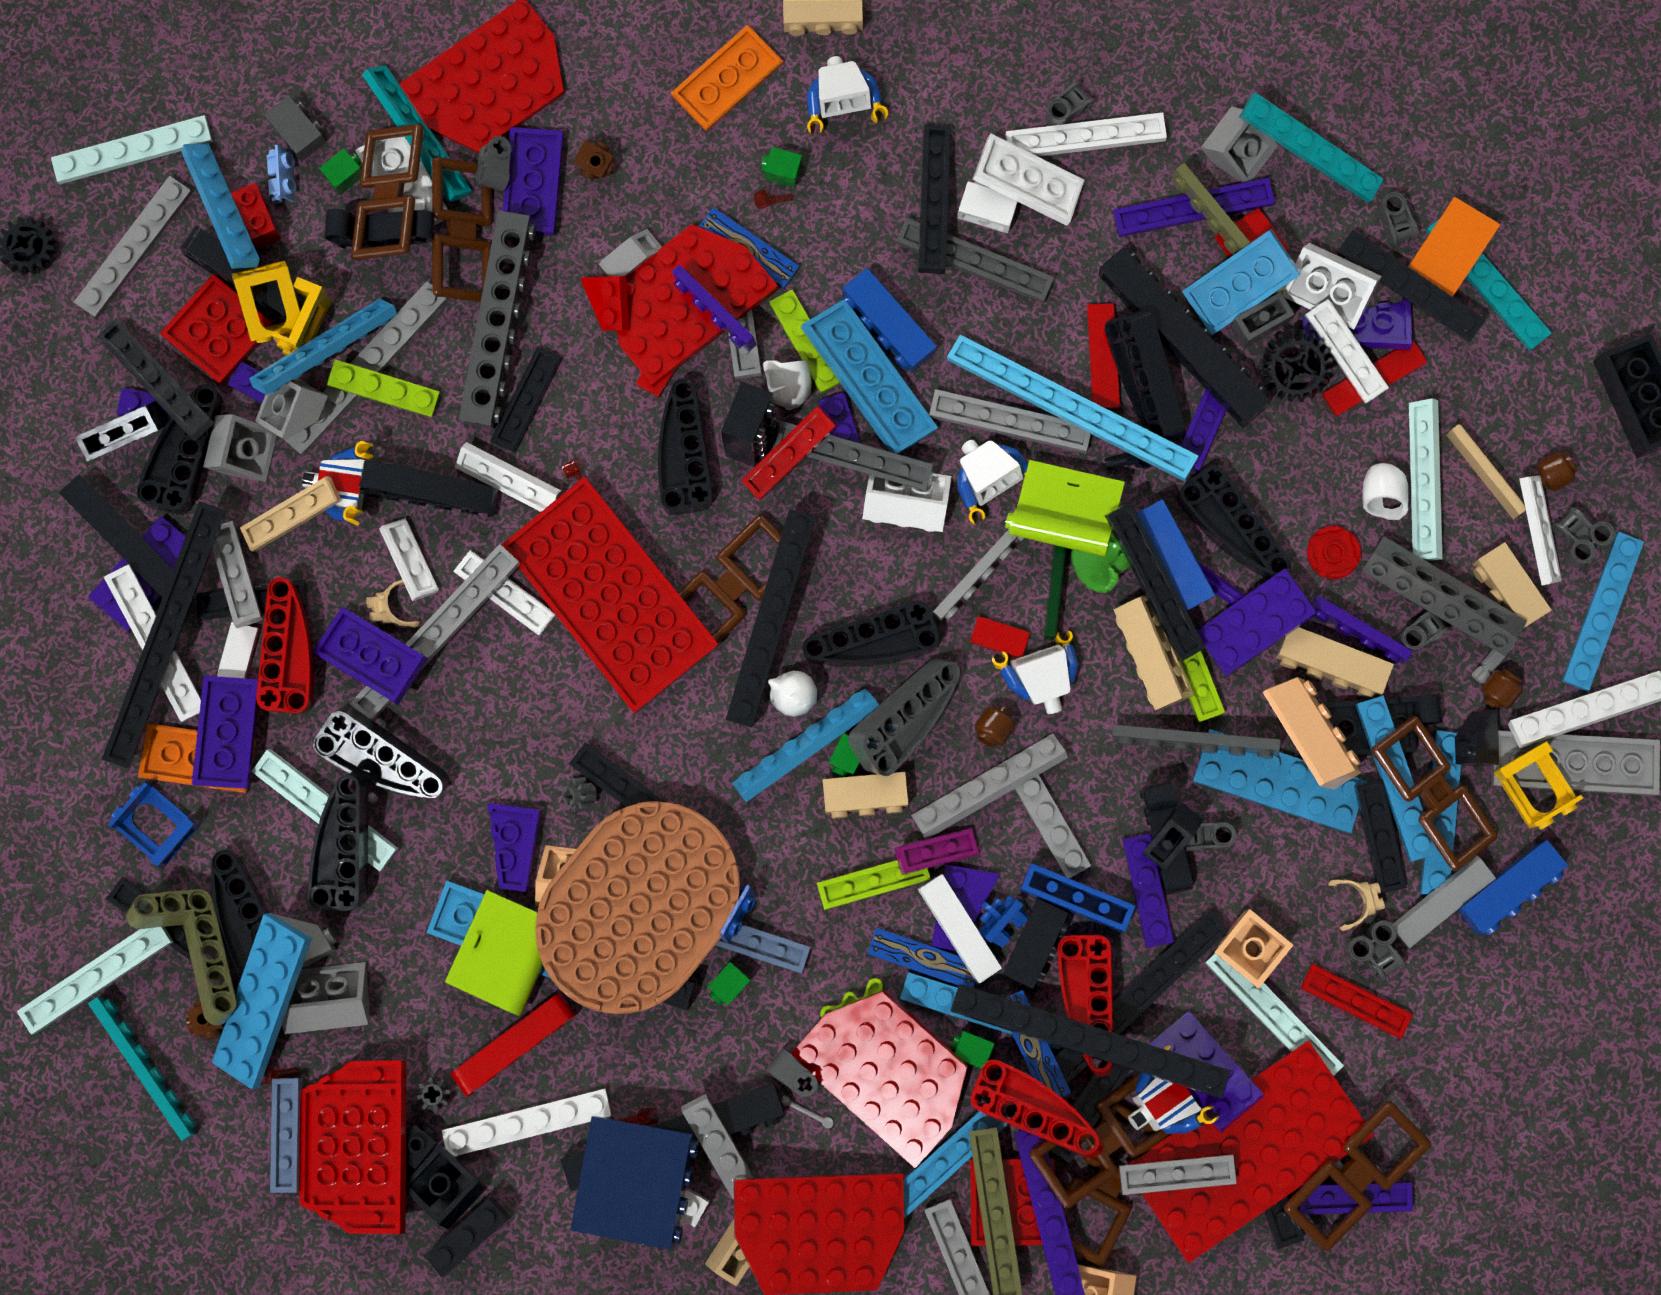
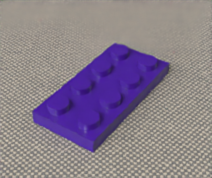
M510 127V177L504 190L502 211L529 215L533 224L536 225L535 234L555 236L564 133L559 130Z
M160 516L142 538L174 569L185 536L165 518ZM122 558L120 562L110 571V573L128 565L129 563L124 558ZM131 566L153 607L161 599V596ZM103 579L88 598L130 633L132 629L107 582Z
M1285 568L1199 628L1197 632L1207 650L1225 676L1228 677L1318 613Z
M344 607L340 608L312 651L318 657L399 705L428 660L424 655Z
M203 676L192 785L249 790L258 709L256 700L258 679Z
M1189 1011L1150 1043V1045L1162 1049L1166 1046H1171L1169 1051L1231 1070L1223 1099L1187 1088L1201 1108V1111L1209 1105L1214 1106L1207 1110L1206 1114L1210 1119L1219 1116V1119L1212 1124L1220 1133L1264 1097L1263 1093Z

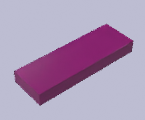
M972 828L894 848L901 875L979 855Z

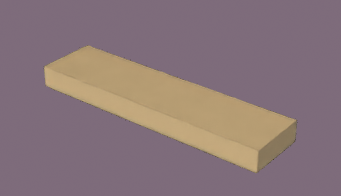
M1459 424L1454 427L1446 436L1514 520L1526 510L1524 503L1464 428Z
M326 476L243 525L240 529L250 551L255 552L342 500L332 478Z

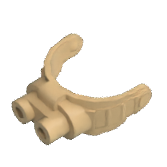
M402 579L394 582L384 592H379L374 597L366 598L367 607L372 608V612L369 614L371 623L380 622L382 625L390 624L400 628H416L420 626V621L405 622L397 619L388 607L389 592L396 586L403 585Z
M1344 879L1331 880L1328 883L1329 886H1336L1337 884L1351 885L1360 892L1363 899L1364 908L1360 918L1352 924L1341 926V931L1349 930L1363 922L1367 916L1376 914L1377 910L1385 909L1383 899L1378 898V894L1381 893L1378 882L1368 884V882L1356 883L1352 880Z

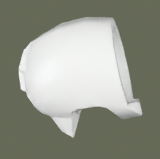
M768 360L763 363L768 389L773 393V400L777 405L785 407L786 410H792L807 400L812 384L811 371L807 360L786 363Z
M1379 463L1370 467L1363 482L1362 500L1363 508L1366 512L1388 520H1400L1406 515L1408 511V482L1405 474L1399 468L1387 463ZM1383 497L1396 499L1402 504L1394 509L1384 508Z
M790 671L782 673L777 678L768 680L770 685V701L784 715L795 717L806 714L817 703V687L812 678L804 672Z

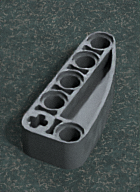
M939 658L929 660L850 732L848 743L866 771L882 776H890L922 743L943 713L959 680L960 668L955 662Z

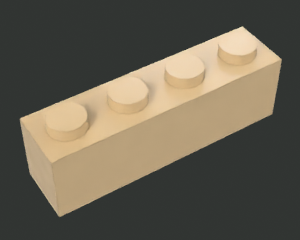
M1146 596L1136 598L1114 609L1116 623L1123 631L1127 641V650L1135 660L1137 674L1144 682L1147 698L1154 709L1167 708L1194 696L1182 664L1173 651Z
M1300 627L1282 639L1275 657L1281 660L1280 664L1284 667L1294 670L1296 667L1307 670L1306 674L1315 679H1322V676L1333 680L1332 685L1341 689H1347L1349 686L1358 690L1357 694L1367 699H1373L1383 694L1394 665Z

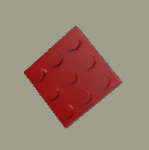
M214 274L209 277L160 332L161 336L221 386L234 373L240 362H243L259 345L256 340H250L238 294ZM257 311L259 320L263 327L274 325L259 311Z
M1050 1158L1052 1169L1055 1174V1159ZM970 1159L971 1246H986L973 1159ZM1002 1159L1015 1246L1042 1245L1021 1160Z

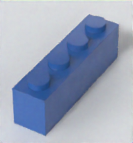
M868 268L864 269L842 288V295L844 296L842 300L844 299L853 310L855 309L861 315L859 319L867 330L873 329L878 334L877 341L885 350L890 348L896 355L894 360L901 369L905 370L908 368L913 373L936 353L937 346Z
M1164 499L1138 512L1137 515L1186 611L1215 596L1211 585Z
M1548 840L1540 841L1496 876L1495 880L1457 911L1477 935L1486 933L1488 936L1501 926L1498 922L1505 916L1510 919L1522 910L1520 904L1528 899L1531 902L1543 893L1541 888L1549 882L1552 885L1564 876L1562 871L1568 867V864Z
M1033 863L1029 865L1019 890L1120 933L1126 931L1135 905Z

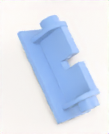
M275 145V149L269 150V154L266 156L268 175H276V178L268 180L269 198L272 199V203H282V198L295 202L297 187L293 176L294 156L292 151Z

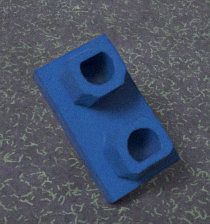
M1010 895L1004 902L996 898L991 905L983 901L980 906L985 912L979 919L984 925L980 928L979 933L983 939L1003 948L1011 938L1003 929L1010 921L1019 928L1028 919L1027 914L1021 908L1023 904Z

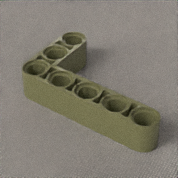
M194 889L142 894L136 897L126 913V920L131 927L146 929L183 925L203 1015L206 1021L212 1025L224 1024L236 1008V998L211 895L205 890ZM192 904L198 905L200 909L195 908ZM165 906L172 908L174 912L167 910ZM138 909L144 910L146 914L140 913ZM198 929L204 930L206 934L201 933ZM204 954L209 955L212 960L207 959ZM209 979L216 981L218 985L212 984ZM215 1005L221 1006L224 1011L218 1010Z

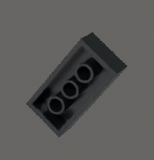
M1651 334L1604 352L1593 361L1636 459L1661 450V353Z
M741 381L721 430L726 457L755 467L758 461H761L766 456L768 451L766 440L768 436L773 438L778 426L776 422L777 416H775L777 411L775 409L776 403L773 402L772 392Z

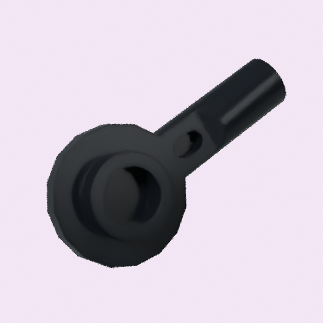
M1131 454L1105 459L1107 470L1125 465H1135L1136 468L1145 469L1153 466Z

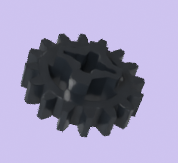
M29 216L27 222H25L21 217H18V224L14 225L9 221L8 226L10 229L8 231L5 229L0 230L4 235V238H0V245L2 246L0 247V256H3L0 260L3 264L8 265L12 272L18 269V272L25 276L27 270H29L30 273L36 275V268L39 267L44 271L46 270L44 263L46 261L49 263L53 262L49 255L57 253V250L51 246L57 243V240L51 236L53 231L48 226L45 227L41 220L36 222ZM28 243L29 247L25 249L24 244ZM23 259H29V260H30V261L22 262Z

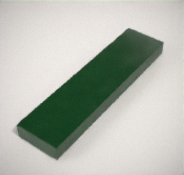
M1056 545L1053 547L1043 640L1053 641L1056 637L1066 548Z

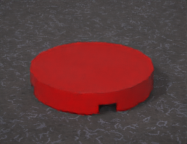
M1327 526L1318 530L1309 540L1306 548L1307 561L1311 569L1319 576L1329 580L1342 579L1350 575L1358 566L1361 558V547L1356 536L1351 532L1349 533L1339 526Z

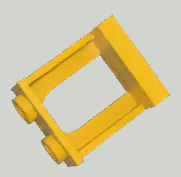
M281 261L233 273V281L250 340H256L257 343L270 341L273 339L271 336L272 332L283 334V336H290L300 310L286 262ZM277 280L286 312V322L263 327L258 317L250 286Z
M297 277L293 287L306 301L289 338L275 332L271 334L277 343L276 346L283 350L282 353L284 355H288L316 337L332 302L323 287Z
M1547 741L1494 771L1495 776L1529 829L1538 826L1541 830L1555 822L1552 818L1560 812L1563 816L1578 808L1576 803L1583 799L1582 795L1575 796L1549 755L1553 750ZM1533 762L1536 763L1556 796L1554 808L1547 813L1539 812L1532 807L1513 777V774Z

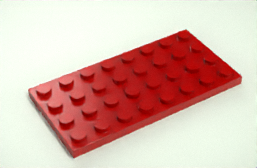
M585 476L501 544L521 563L519 569L635 714L720 645Z
M1306 1041L1250 1079L1263 1093L1264 1097L1223 1132L1220 1133L1213 1124L1204 1123L1203 1126L1188 1133L1169 1135L1143 1156L1126 1164L1233 1155L1237 1184L1141 1193L1187 1263H1190L1304 1185L1326 1162L1334 1164L1346 1156L1347 1153L1343 1148L1345 1142L1365 1123L1310 1041ZM1371 1133L1360 1145H1362L1375 1135Z

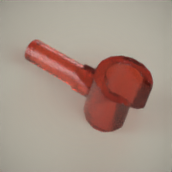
M760 190L754 193L753 200L758 209H764L777 202L792 201V196L787 194L768 197L766 190Z
M570 461L562 465L567 479L575 476L577 481L583 478L575 462Z
M298 1067L285 1070L266 1068L265 1071L268 1073L269 1078L267 1081L261 1082V1085L271 1084L272 1079L298 1075Z
M655 1107L641 1108L638 1114L618 1119V1121L640 1122L643 1125L655 1124L658 1122V1119L649 1120L648 1113L651 1110L657 1109Z

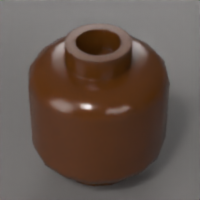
M1556 451L1537 462L1536 468L1538 473L1534 474V476H1541L1543 488L1547 486L1551 491L1556 492L1575 480L1574 473L1578 472L1567 453L1563 455Z
M1505 668L1502 671L1494 670L1481 687L1482 693L1486 695L1483 701L1496 710L1500 706L1505 709L1511 708L1523 692V687L1520 685L1522 680Z
M1003 706L986 708L975 723L976 738L991 748L1004 745L1015 729V723L1011 718L1012 713Z

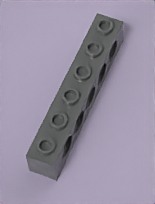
M1386 537L1382 538L1362 570L1365 574L1505 657L1527 623V620Z

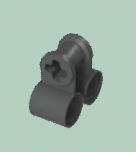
M1574 507L1568 510V515L1559 523L1556 522L1552 525L1553 532L1569 546L1565 551V560L1570 566L1575 568L1582 567L1592 561L1596 550L1607 546L1615 538V530L1611 524L1601 521L1592 525L1587 517ZM1595 530L1602 532L1604 536L1603 542L1595 538ZM1575 548L1583 550L1585 554L1584 560L1579 559L1575 555Z
M1378 921L1371 924L1367 930V938L1364 936L1349 939L1344 947L1345 954L1349 960L1353 962L1367 961L1373 974L1382 983L1386 981L1388 975L1398 968L1403 969L1406 967L1401 956L1390 945L1396 939L1397 930L1388 921ZM1379 926L1384 927L1387 931L1385 941H1380L1376 937V929ZM1356 942L1362 943L1365 947V953L1362 957L1356 956L1353 952V946Z

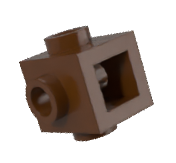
M585 139L572 162L574 165L582 168L580 174L593 181L595 177L601 179L603 174L609 176L615 164L611 160L613 154L609 153L611 147L596 140L595 144H592ZM592 156H599L600 162L598 165L590 163Z
M200 1000L193 1003L194 1008L186 1011L188 1015L186 1025L189 1032L194 1034L195 1037H205V1040L221 1036V1030L224 1029L225 1023L222 1025H212L208 1022L204 1024L201 1016L203 1010ZM215 1005L218 1010L224 1011L221 1006Z

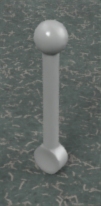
M787 1095L780 1098L782 1106H790L821 1122L827 1129L833 1126V1120L830 1117L824 1118L791 1101Z

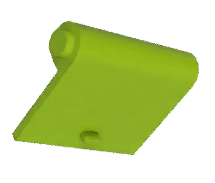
M1029 460L1017 508H1015L1014 513H1008L1005 528L1010 529L1009 535L1106 557L1112 529L1104 515L1119 508L1125 482Z
M486 890L445 983L510 1013L521 1016L543 967L536 943L535 927L537 912Z

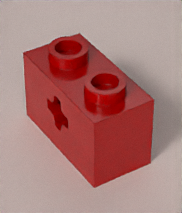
M256 183L231 192L251 241L257 249L281 239L263 193Z

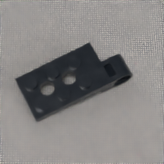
M1439 694L1385 699L1395 729L1412 716H1417L1423 725L1443 723ZM1368 700L1323 702L1331 713L1332 717L1329 720L1334 728L1338 727L1340 722H1347L1351 725L1352 733L1350 736L1345 737L1346 741L1343 742L1347 750H1353L1357 756H1372L1355 706ZM1412 730L1399 740L1403 754L1417 752L1415 732Z

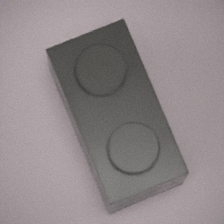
M287 96L265 113L264 116L271 127L302 162L326 143L322 136L325 131L316 120L311 122L306 117L309 112L299 100L295 103L290 96Z
M1279 292L1235 317L1230 328L1242 348L1245 349L1289 324L1295 314L1282 293Z

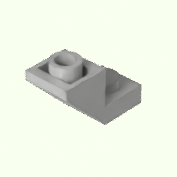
M646 229L628 238L601 260L599 265L608 276L627 277L639 268L642 263L654 256L662 246Z

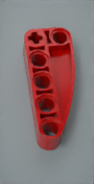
M276 577L271 580L267 589L256 700L259 707L267 711L304 714L312 708L315 685L314 653H312L313 643L309 621L296 585L286 578ZM286 583L289 591L286 596L279 598L277 588L279 585ZM283 610L286 614L285 621L277 625L274 622V615L278 611ZM280 637L283 641V646L281 650L274 652L271 648V643L275 638ZM277 664L280 668V674L277 678L271 679L268 675L269 668ZM273 692V695L277 696L276 702H271V706H269L270 703L266 702V697L271 696ZM298 694H302L305 698L304 705L296 709L293 706V698Z
M1101 935L1065 936L1058 944V964L1061 990L1068 1019L1096 1028L1103 1027L1109 1032L1114 1033L1113 963L1110 942ZM1068 945H1075L1079 948L1078 953L1071 957L1064 954V949ZM1097 945H1102L1103 949H1106L1101 952L1100 956H1097L1095 951H1092L1097 949ZM1104 972L1107 975L1106 981L1102 984L1094 983L1092 977L1095 973ZM1096 1000H1105L1108 1003L1107 1008L1102 1012L1093 1010L1092 1006ZM1083 1055L1090 1070L1097 1076H1107L1114 1068V1064L1108 1063L1104 1068H1097L1093 1065L1095 1058Z
M989 1060L984 1064L971 1093L970 1100L975 1109L986 1116L1086 1158L1092 1159L1101 1155L1104 1149V1142L1100 1135L1074 1107L1033 1077L999 1060ZM1001 1068L1003 1072L1001 1078L997 1081H992L991 1073L993 1070ZM989 1097L991 1101L989 1104H983L981 1099ZM1013 1104L1016 1105V1115L1012 1118H1007L1005 1114L1007 1107ZM1041 1115L1043 1117L1042 1125L1037 1129H1032L1031 1120L1033 1117ZM1062 1126H1068V1136L1065 1139L1059 1140L1057 1138L1058 1129ZM1087 1137H1094L1095 1146L1091 1150L1085 1151L1083 1149V1141Z

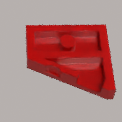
M626 276L581 278L582 285L602 331L629 330Z

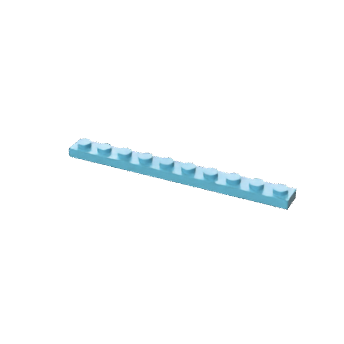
M962 335L958 337L947 356L949 362L1184 482L1198 460V455Z

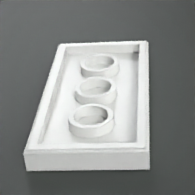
M990 134L986 140L973 176V180L1066 226L1071 222L1084 183V179L993 134Z
M405 137L376 141L372 176L408 172L411 146ZM364 145L355 150L361 162L363 161ZM420 161L418 179L415 182L404 183L403 196L412 195L415 198L414 210L432 212V180ZM443 202V209L448 210ZM404 207L387 210L389 213L402 212ZM434 218V225L444 220Z

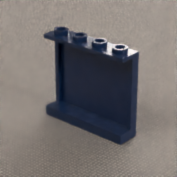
M591 1116L570 1231L668 1250L675 1249L676 1244L681 1243L683 1227L679 1225L681 1215L686 1214L688 1207V1198L684 1197L686 1186L690 1187L693 1179V1169H690L691 1158H695L698 1151V1141L695 1140L696 1135L612 1120L600 1116Z

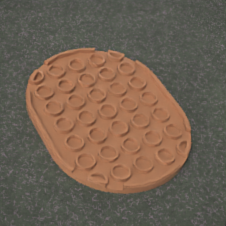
M666 802L637 803L618 810L602 820L589 833L548 884L538 907L535 927L537 949L543 966L555 985L566 996L580 1005L610 1014H630L647 1010L664 1002L676 993L721 939L720 931L739 898L738 866L726 838L712 822L700 813L679 804Z

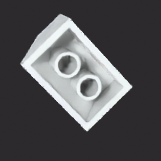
M1308 243L1303 247L1296 262V266L1302 274L1286 285L1282 295L1310 310L1329 299L1347 327L1354 330L1370 303L1382 276Z
M933 473L929 489L925 491L869 475L862 519L870 520L874 523L883 522L896 524L900 527L920 528L929 532H943L951 476Z

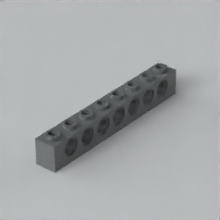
M500 210L497 212L459 421L462 424L494 429L495 423H500L502 407H499L500 397H504L506 394L507 381H504L505 370H510L512 355L508 354L510 344H515L517 330L513 327L515 318L519 319L521 313V303L518 300L520 292L524 293L526 287V277L523 276L525 266L528 267L531 260V251L528 250L529 241L534 240L536 225L533 224L529 215ZM517 237L520 239L518 246L514 248L507 247V242L510 238ZM507 263L515 264V269L510 274L502 273V268ZM502 289L510 290V295L505 300L497 299V295ZM497 315L505 316V322L501 326H493L492 324L494 317ZM492 341H499V350L494 353L488 352V345ZM488 367H494L496 370L495 375L490 379L483 378V371ZM483 393H489L491 396L489 403L479 405V396Z

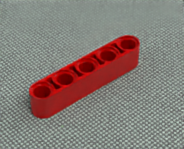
M560 992L454 1070L450 1075L463 1094L468 1097L474 1093V1090L484 1086L496 1077L498 1072L508 1068L525 1052L528 1053L540 1044L541 1040L548 1035H552L564 1026L565 1022L573 1019L577 1014Z

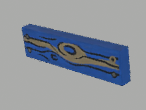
M714 207L699 225L702 229L745 246L775 283L783 289L786 288L800 269L793 261Z
M876 928L867 953L868 955L958 986L962 984L971 988L974 987L975 980L960 956Z
M1023 990L1006 998L1030 1006ZM1011 1031L1032 1077L1050 1088L1061 1098L1070 1094L1071 1091L1048 1043Z

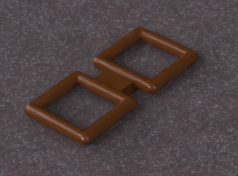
M421 124L370 130L366 133L360 185L363 188L375 187L373 200L361 201L357 204L351 257L354 260L403 255L410 251L415 198L412 195L403 196L404 183L415 182L418 179L424 131ZM412 136L408 172L372 176L376 141ZM404 207L399 244L363 248L367 212Z
M435 157L432 160V212L435 214V219L447 220V235L435 234L432 241V292L437 297L481 302L492 243L476 240V225L490 226L492 224V188L482 186V215L443 209V169L476 174L478 163ZM443 246L482 251V292L443 286Z
M763 514L757 515L717 554V560L727 570L717 581L707 572L700 571L678 592L686 600L703 584L732 613L712 634L718 643L746 616L745 611L735 602L748 591L756 600H762L767 581L759 587L730 556L760 527L779 544L782 533Z
M1417 716L1410 717L1372 747L1373 755L1406 802H1411L1420 795L1429 809L1419 816L1418 821L1452 871L1460 870L1497 839V833L1466 787L1458 785L1452 790L1443 776L1450 771L1451 765ZM1414 730L1437 764V767L1409 788L1385 751ZM1460 798L1484 835L1456 857L1432 820Z
M1140 1073L1097 1103L1096 1109L1105 1122L1095 1128L1104 1142L1103 1152L1096 1158L1104 1169L1073 1192L1067 1193L1043 1157V1155L1057 1145L1044 1140L1029 1152V1157L1064 1208L1072 1207L1117 1174L1118 1169L1109 1155L1119 1147H1123L1130 1159L1137 1160L1156 1144L1171 1135L1160 1129L1135 1146L1110 1110L1112 1106L1135 1091ZM1064 1126L1057 1131V1138L1059 1140L1065 1139L1068 1136V1126ZM1087 1137L1085 1139L1090 1149L1095 1146V1138Z
M1386 1101L1345 1142L1343 1148L1351 1159L1340 1170L1332 1162H1326L1284 1205V1211L1323 1250L1329 1251L1371 1209L1372 1202L1362 1192L1373 1180L1382 1189L1389 1190L1431 1147V1141L1393 1102ZM1390 1115L1417 1145L1385 1176L1357 1147ZM1330 1176L1358 1205L1326 1237L1298 1207Z
M1119 1103L1110 1108L1115 1117L1118 1115L1129 1121L1128 1116L1134 1112ZM1103 1118L1101 1119L1099 1125L1105 1122ZM1149 1123L1142 1127V1129L1152 1134L1156 1132ZM1083 1156L1086 1163L1097 1168L1094 1176L1104 1169L1097 1158L1091 1159ZM1116 1166L1118 1172L1115 1176L1088 1194L1093 1199L1118 1211L1099 1252L1071 1238L1074 1253L1098 1266L1106 1264L1131 1213V1206L1117 1198L1121 1190L1118 1166ZM1078 1177L1073 1178L1066 1190L1067 1193L1070 1194L1086 1181ZM1063 1207L1065 1218L1070 1208Z

